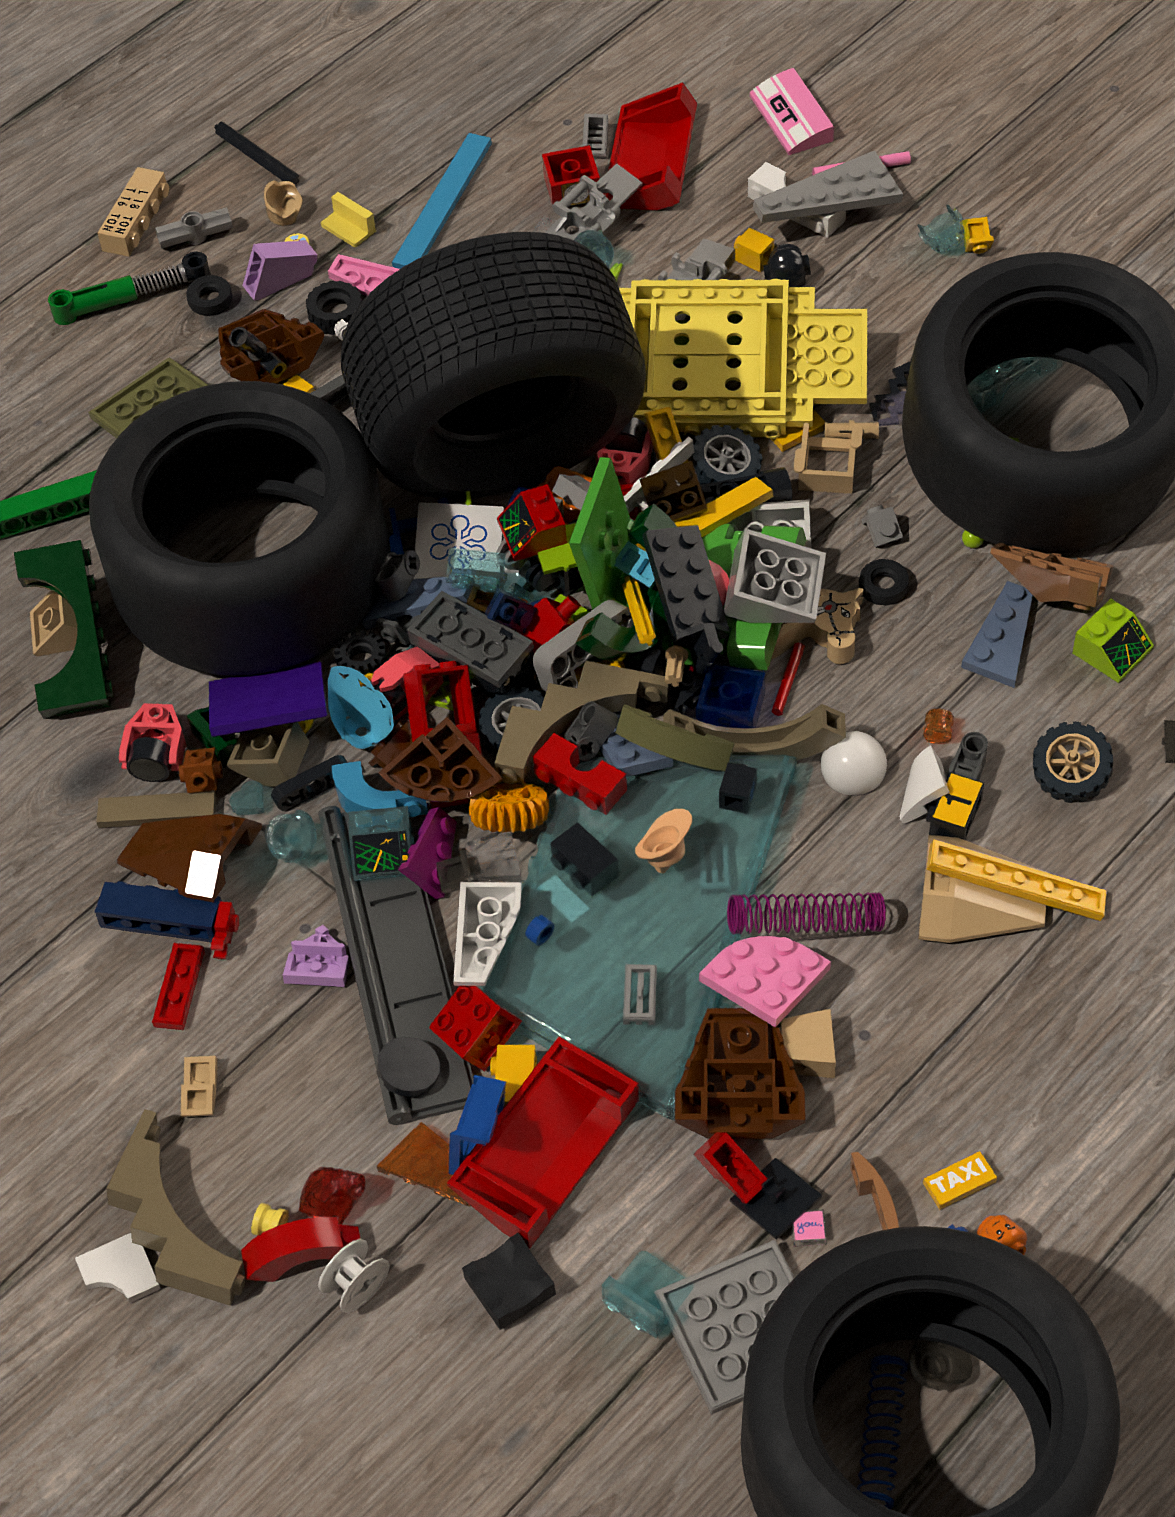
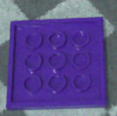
M321 662L293 666L269 673L209 681V729L211 737L327 716Z

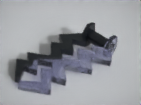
M911 361L892 369L896 378L888 380L891 393L874 395L876 403H869L874 421H877V411L886 412L885 403L894 402L895 404L894 406H888L890 418L877 421L879 426L899 424L897 414H903L906 391L900 392L898 387L907 386L904 374H909Z

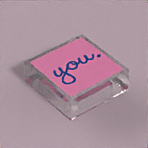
M824 1209L807 1210L792 1224L794 1247L827 1245Z

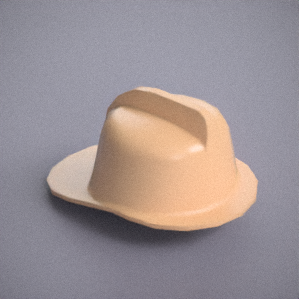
M682 808L673 809L658 817L635 847L637 857L647 859L651 866L655 867L657 872L661 874L682 860L686 849L684 837L692 824L690 812Z

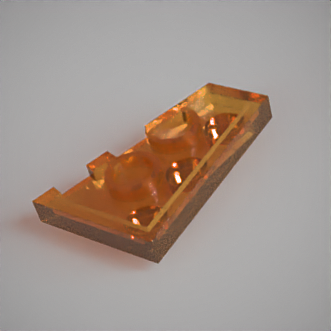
M422 1122L377 1165L378 1172L386 1175L390 1173L403 1178L406 1183L414 1186L416 1184L434 1190V1193L468 1207L471 1206L447 1186L448 1180L452 1177L449 1174V1144Z

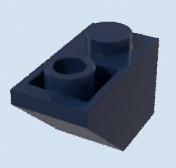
M497 588L485 611V615L492 621L525 633L532 622L537 608L519 597Z

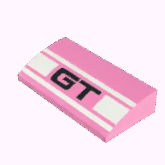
M794 68L770 77L750 92V97L788 155L833 142V124Z

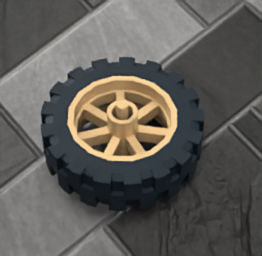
M1063 722L1055 729L1054 727L1049 728L1046 731V735H1041L1038 739L1037 746L1033 751L1034 776L1036 781L1040 783L1041 789L1045 793L1047 791L1051 793L1052 798L1056 800L1061 798L1067 803H1073V800L1084 802L1087 801L1088 797L1092 796L1094 798L1100 794V790L1102 788L1105 789L1108 785L1113 771L1112 748L1110 743H1107L1105 740V735L1102 732H1096L1095 727L1092 725H1081V722H1073V724ZM1074 745V748L1067 752L1063 746ZM1079 745L1087 748L1089 751L1080 755L1078 752ZM1057 750L1065 757V759L1051 758ZM1093 756L1095 758V767L1082 763V761ZM1051 766H1065V767H1064V769L1059 773V775H1057V774L1052 770V767H1051ZM1082 769L1090 774L1080 779L1078 772ZM1067 773L1074 774L1075 780H1067L1064 777Z

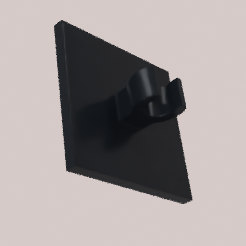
M775 1158L761 1170L767 1177V1180L762 1183V1189L747 1204L742 1203L736 1195L730 1198V1202L777 1240L800 1216L822 1198V1194Z

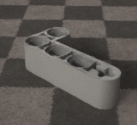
M614 600L604 601L540 646L534 653L533 665L541 688L546 691L549 683L577 688L578 681L574 669L593 657V655L576 644L585 622L602 612L618 625L631 628L633 619L629 608Z

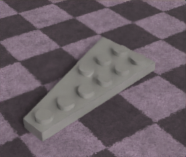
M874 150L754 199L753 209L761 223L900 203L902 202L903 193Z

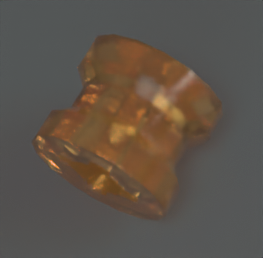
M940 708L929 710L925 714L926 726L924 727L923 737L933 744H946L950 742L953 734L951 729L954 723L953 714L948 710Z

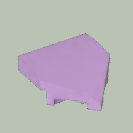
M324 925L316 928L315 934L305 940L291 942L292 951L288 954L283 972L284 984L345 987L349 956L346 954L345 945L338 943L329 935V930Z

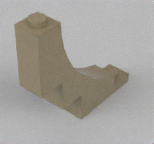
M585 661L577 688L552 683L548 684L541 711L517 706L511 707L494 763L495 770L503 778L502 782L524 785L528 772L533 765V756L553 733L560 735L566 731L587 702L593 701L612 712L622 711L624 704L636 708L638 698H644L651 702L667 703L670 684L665 683V676Z
M144 1109L106 1188L108 1205L137 1213L130 1226L132 1243L161 1252L155 1265L157 1283L231 1306L235 1294L241 1295L246 1282V1276L242 1272V1261L226 1256L201 1241L184 1225L175 1213L167 1198L161 1179L160 1143H157L161 1127L157 1125V1113Z

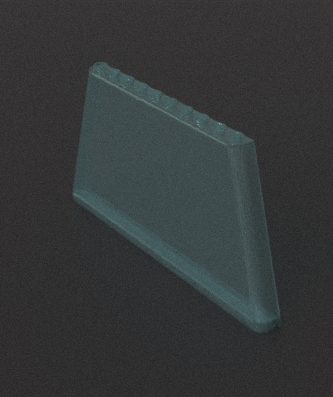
M731 755L729 763L746 764L757 768V786L748 814L719 808V789L725 771L704 768L673 759L672 767L626 777L627 791L607 815L599 810L590 809L583 801L574 796L564 794L558 787L555 808L551 807L549 810L548 826L546 831H541L539 835L536 856L532 855L529 860L528 877L526 880L521 881L520 913L486 985L480 986V989L497 1004L522 1020L516 1029L517 1032L548 1050L558 1037L563 1038L638 1082L639 1103L667 1119L675 1120L676 1087L683 1076L685 1064L692 1053L695 1039L707 1008H717L721 994L699 981V973L723 949L740 940L741 934L733 935L728 927V900L733 894H745L749 898L756 892L797 768L796 757L788 755ZM595 756L587 761L579 760V764L575 769L589 771L594 769L601 760L607 761L604 756ZM681 808L688 810L692 815V824L684 837L685 855L682 860L661 874L657 872L655 867L651 866L647 859L637 857L635 847L643 839L655 820L665 812ZM577 822L618 859L619 876L593 896L589 895L584 889L579 890L573 884L570 876L564 870L559 871L553 865L550 858L552 856L550 842ZM743 897L746 909L747 900L745 897ZM543 915L554 923L555 929L544 944L537 946L525 936V932L535 917ZM625 964L657 965L655 1025H649V1022H642V1025H636V1022H630V1025H623ZM632 972L630 1013H636L638 972ZM644 972L643 1013H649L650 972Z

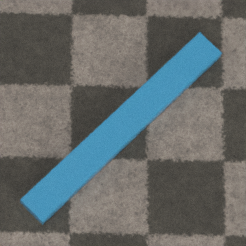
M468 133L393 259L392 267L401 269L428 254L492 145L490 137Z

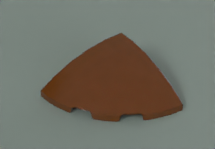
M448 717L426 736L422 734L379 772L390 785L404 794L425 799L429 802L439 803L473 798L488 791L503 780Z

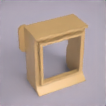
M804 423L801 448L795 451L794 472L799 473L798 490L852 494L856 449H859L862 445L863 427L860 424L852 426L851 439L809 437V423ZM809 449L849 452L847 472L807 470Z

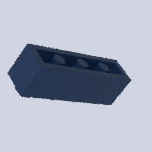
M122 881L116 883L104 882L95 914L101 928L212 942L215 936L214 925L218 907L222 900L220 896H217L214 902L187 898L180 895L178 889H159L152 885L143 887L130 885Z

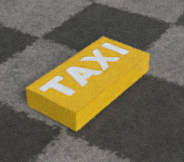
M979 1151L924 1178L923 1185L939 1210L996 1183L997 1176Z

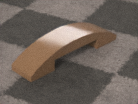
M859 1152L851 1153L850 1169L858 1196L872 1194L882 1230L899 1228L892 1197L881 1176Z

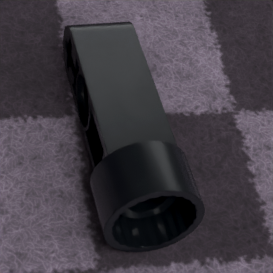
M781 467L761 471L755 475L702 484L701 487L708 504L750 479L757 477L773 489V497L765 502L792 501L791 481L786 468Z

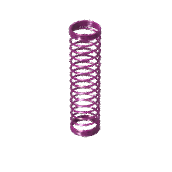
M859 892L854 896L851 893H847L845 896L841 893L835 896L831 893H828L826 896L819 893L816 897L812 893L808 894L807 897L802 893L797 897L794 894H789L786 897L782 893L778 898L774 894H771L769 897L762 894L759 898L755 894H752L749 898L745 894H733L728 900L727 921L729 930L733 935L741 934L744 927H746L747 933L750 934L753 929V912L750 900L754 897L757 901L754 915L755 929L760 934L763 927L760 899L764 897L766 899L764 910L765 931L768 934L771 932L774 920L775 931L780 933L782 929V911L779 899L784 897L786 901L783 910L784 930L788 934L792 926L789 898L794 897V930L798 933L802 922L804 931L808 933L811 927V911L808 898L812 896L814 898L812 927L816 933L820 929V924H822L824 932H828L830 920L832 930L835 933L838 931L839 925L846 932L849 928V920L853 932L857 931L858 925H860L863 932L867 930L868 926L871 931L880 932L885 926L886 905L883 895L879 892H867L864 896ZM858 895L862 898L859 906V911L855 899ZM801 896L804 898L802 920L800 904L798 901L799 897ZM819 896H822L824 899L822 903L821 914L819 903L817 900ZM829 896L833 898L831 905V915L827 898ZM838 896H841L843 899L841 903L840 912L836 900ZM847 896L852 897L850 911L846 901ZM743 897H745L747 900L746 909ZM771 897H774L776 900L774 906V919H772V909L770 905ZM863 903H864V907H865V917H866L864 929H863V925H862V906H863ZM844 904H845V908H846V920H847V921H846V928H845V929H844V925H843V907H844ZM853 904L855 905L856 911L855 929L853 927L852 921ZM815 905H816V907H817V914H818L817 929H816V927H815V920H814V917H815ZM825 905H826V910H827V928H826V929H825V925H824V909H825ZM834 905L836 906L837 912L836 929L834 927L833 920ZM777 906L779 911V929L777 928L776 920ZM796 906H797V909H798V920H799V922H798V929H797V927H796V920H795V918H796ZM806 906H807V911H808V928H807V929H806V925H805V909H806ZM758 907H759V914H760V927H759V929H758V922H757ZM787 907H788V913H789V926H788V930H787V926H786V910H787ZM748 909L750 912V929L748 927ZM768 909H769V920H770L769 930H768V926H767V910H768Z

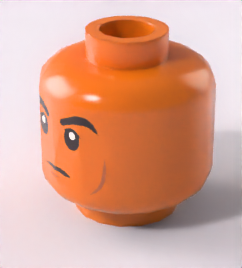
M1006 1215L989 1216L979 1225L977 1235L995 1240L1025 1255L1026 1232L1010 1217Z

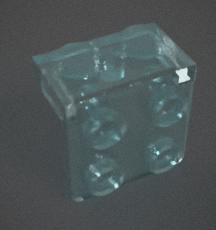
M449 548L446 583L452 584V588L469 589V586H478L481 591L496 592L497 588L502 589L507 581L508 574L504 573L506 554Z
M640 1251L618 1280H615L610 1275L601 1285L602 1299L611 1311L622 1314L637 1329L644 1333L647 1332L657 1339L668 1325V1321L654 1291L680 1281L685 1277L649 1252ZM693 1284L664 1296L673 1315L693 1290Z

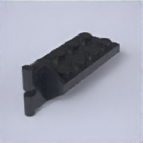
M698 525L646 530L642 538L673 644L690 649L695 666L694 674L702 677L722 652L723 645L719 640L727 638L730 630Z

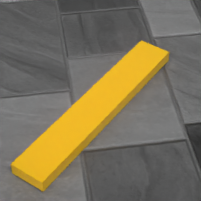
M754 477L708 503V511L674 523L677 527L698 525L701 536L704 537L719 526L727 524L772 498L773 489L757 477ZM635 544L640 549L646 551V549L641 544Z
M935 839L930 844L927 870L1098 921H1101L1105 915L1107 890Z

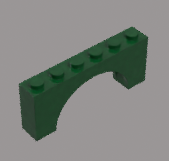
M77 540L14 552L17 577L22 587H40L57 593L71 605L77 621L76 645L68 663L52 678L34 684L39 713L43 719L111 707L110 697H114L112 681L106 678L105 671L110 670L107 653H102L101 644H105L106 641L103 627H98L97 618L101 617V610L98 600L94 601L93 591H97L94 574H89L88 566L93 565L90 549H85L82 541Z

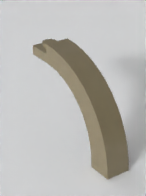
M823 704L795 720L761 728H729L711 725L671 709L663 715V722L703 736L708 733L734 742L735 745L729 763L746 764L748 766H767L800 760L825 751L846 738L845 714Z

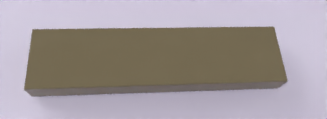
M215 791L98 798L97 825L98 828L139 826L147 822L212 815L216 811Z

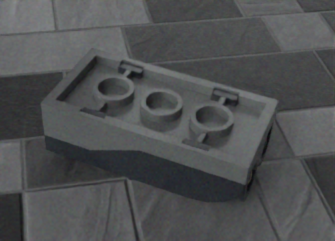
M441 591L407 629L411 648L418 646L438 663L456 661L457 666L468 665L470 683L487 692L508 693L513 687L517 676L525 673L533 661L534 645L532 640L507 626L488 619L485 614L444 591Z

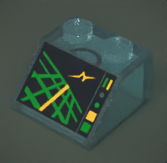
M408 806L348 812L349 841L354 881L405 876L398 869L402 863L407 862L409 858L407 852L412 845V827Z

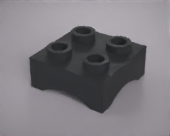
M519 1233L510 1237L492 1253L472 1261L462 1268L464 1279L499 1330L556 1295L554 1282L539 1265Z

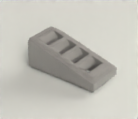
M584 114L582 147L590 145L591 149H602L601 151L592 150L594 158H606L608 114ZM589 128H592V129H603V130H589ZM589 135H602V137H589ZM588 142H602V144H588Z

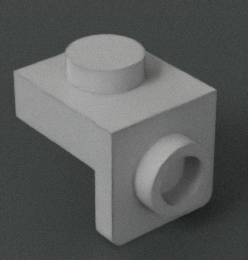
M882 505L867 510L868 514L861 519L862 524H867L875 548L903 538L893 507L883 509Z

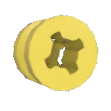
M261 1203L252 1220V1234L258 1236L269 1229L288 1223V1210L282 1208L274 1210L271 1209L270 1205Z

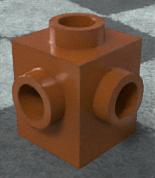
M215 748L187 750L185 752L183 765H179V777L181 783H186L187 793L217 790L218 779L223 777L221 761H217Z

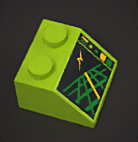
M1110 598L1076 632L1072 653L1117 683H1120L1153 650L1154 645L1136 615Z

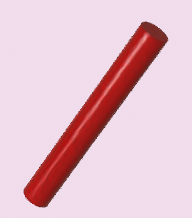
M797 642L793 646L771 710L776 716L783 714L805 649L802 643Z

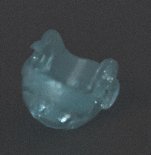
M949 204L946 205L948 212L936 216L929 225H917L920 230L918 232L919 237L925 244L928 243L934 251L940 253L949 252L957 248L965 234L964 226L961 223V220H963L962 215L957 208L952 209Z
M585 230L577 235L574 241L593 251L609 268L614 258V248L610 240L603 235V231Z
M296 810L294 814H282L274 817L268 823L265 830V840L273 857L281 859L285 863H296L306 859L311 854L317 842V834L311 816L305 811Z

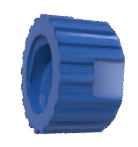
M543 915L537 916L528 925L525 936L537 946H541L550 938L554 932L555 925Z

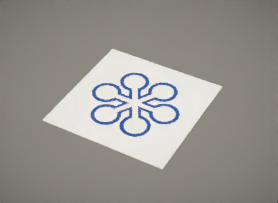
M419 502L415 552L419 556L420 568L414 579L474 575L476 580L481 583H499L500 566L497 564L496 551L502 541V532L498 525L497 517L503 512L504 507Z

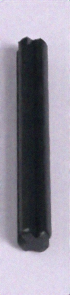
M220 121L219 124L215 125V133L273 175L282 181H289L295 185L299 183V175L225 122Z

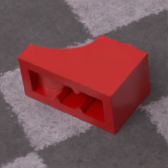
M716 1132L693 1154L709 1173L728 1187L742 1203L747 1204L762 1189V1183L767 1180V1177L727 1132Z

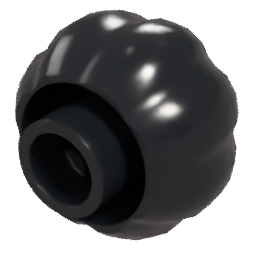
M782 244L774 248L769 255L768 264L763 265L765 280H789V287H803L806 283L805 276L811 275L808 254L802 255L801 249L793 244Z

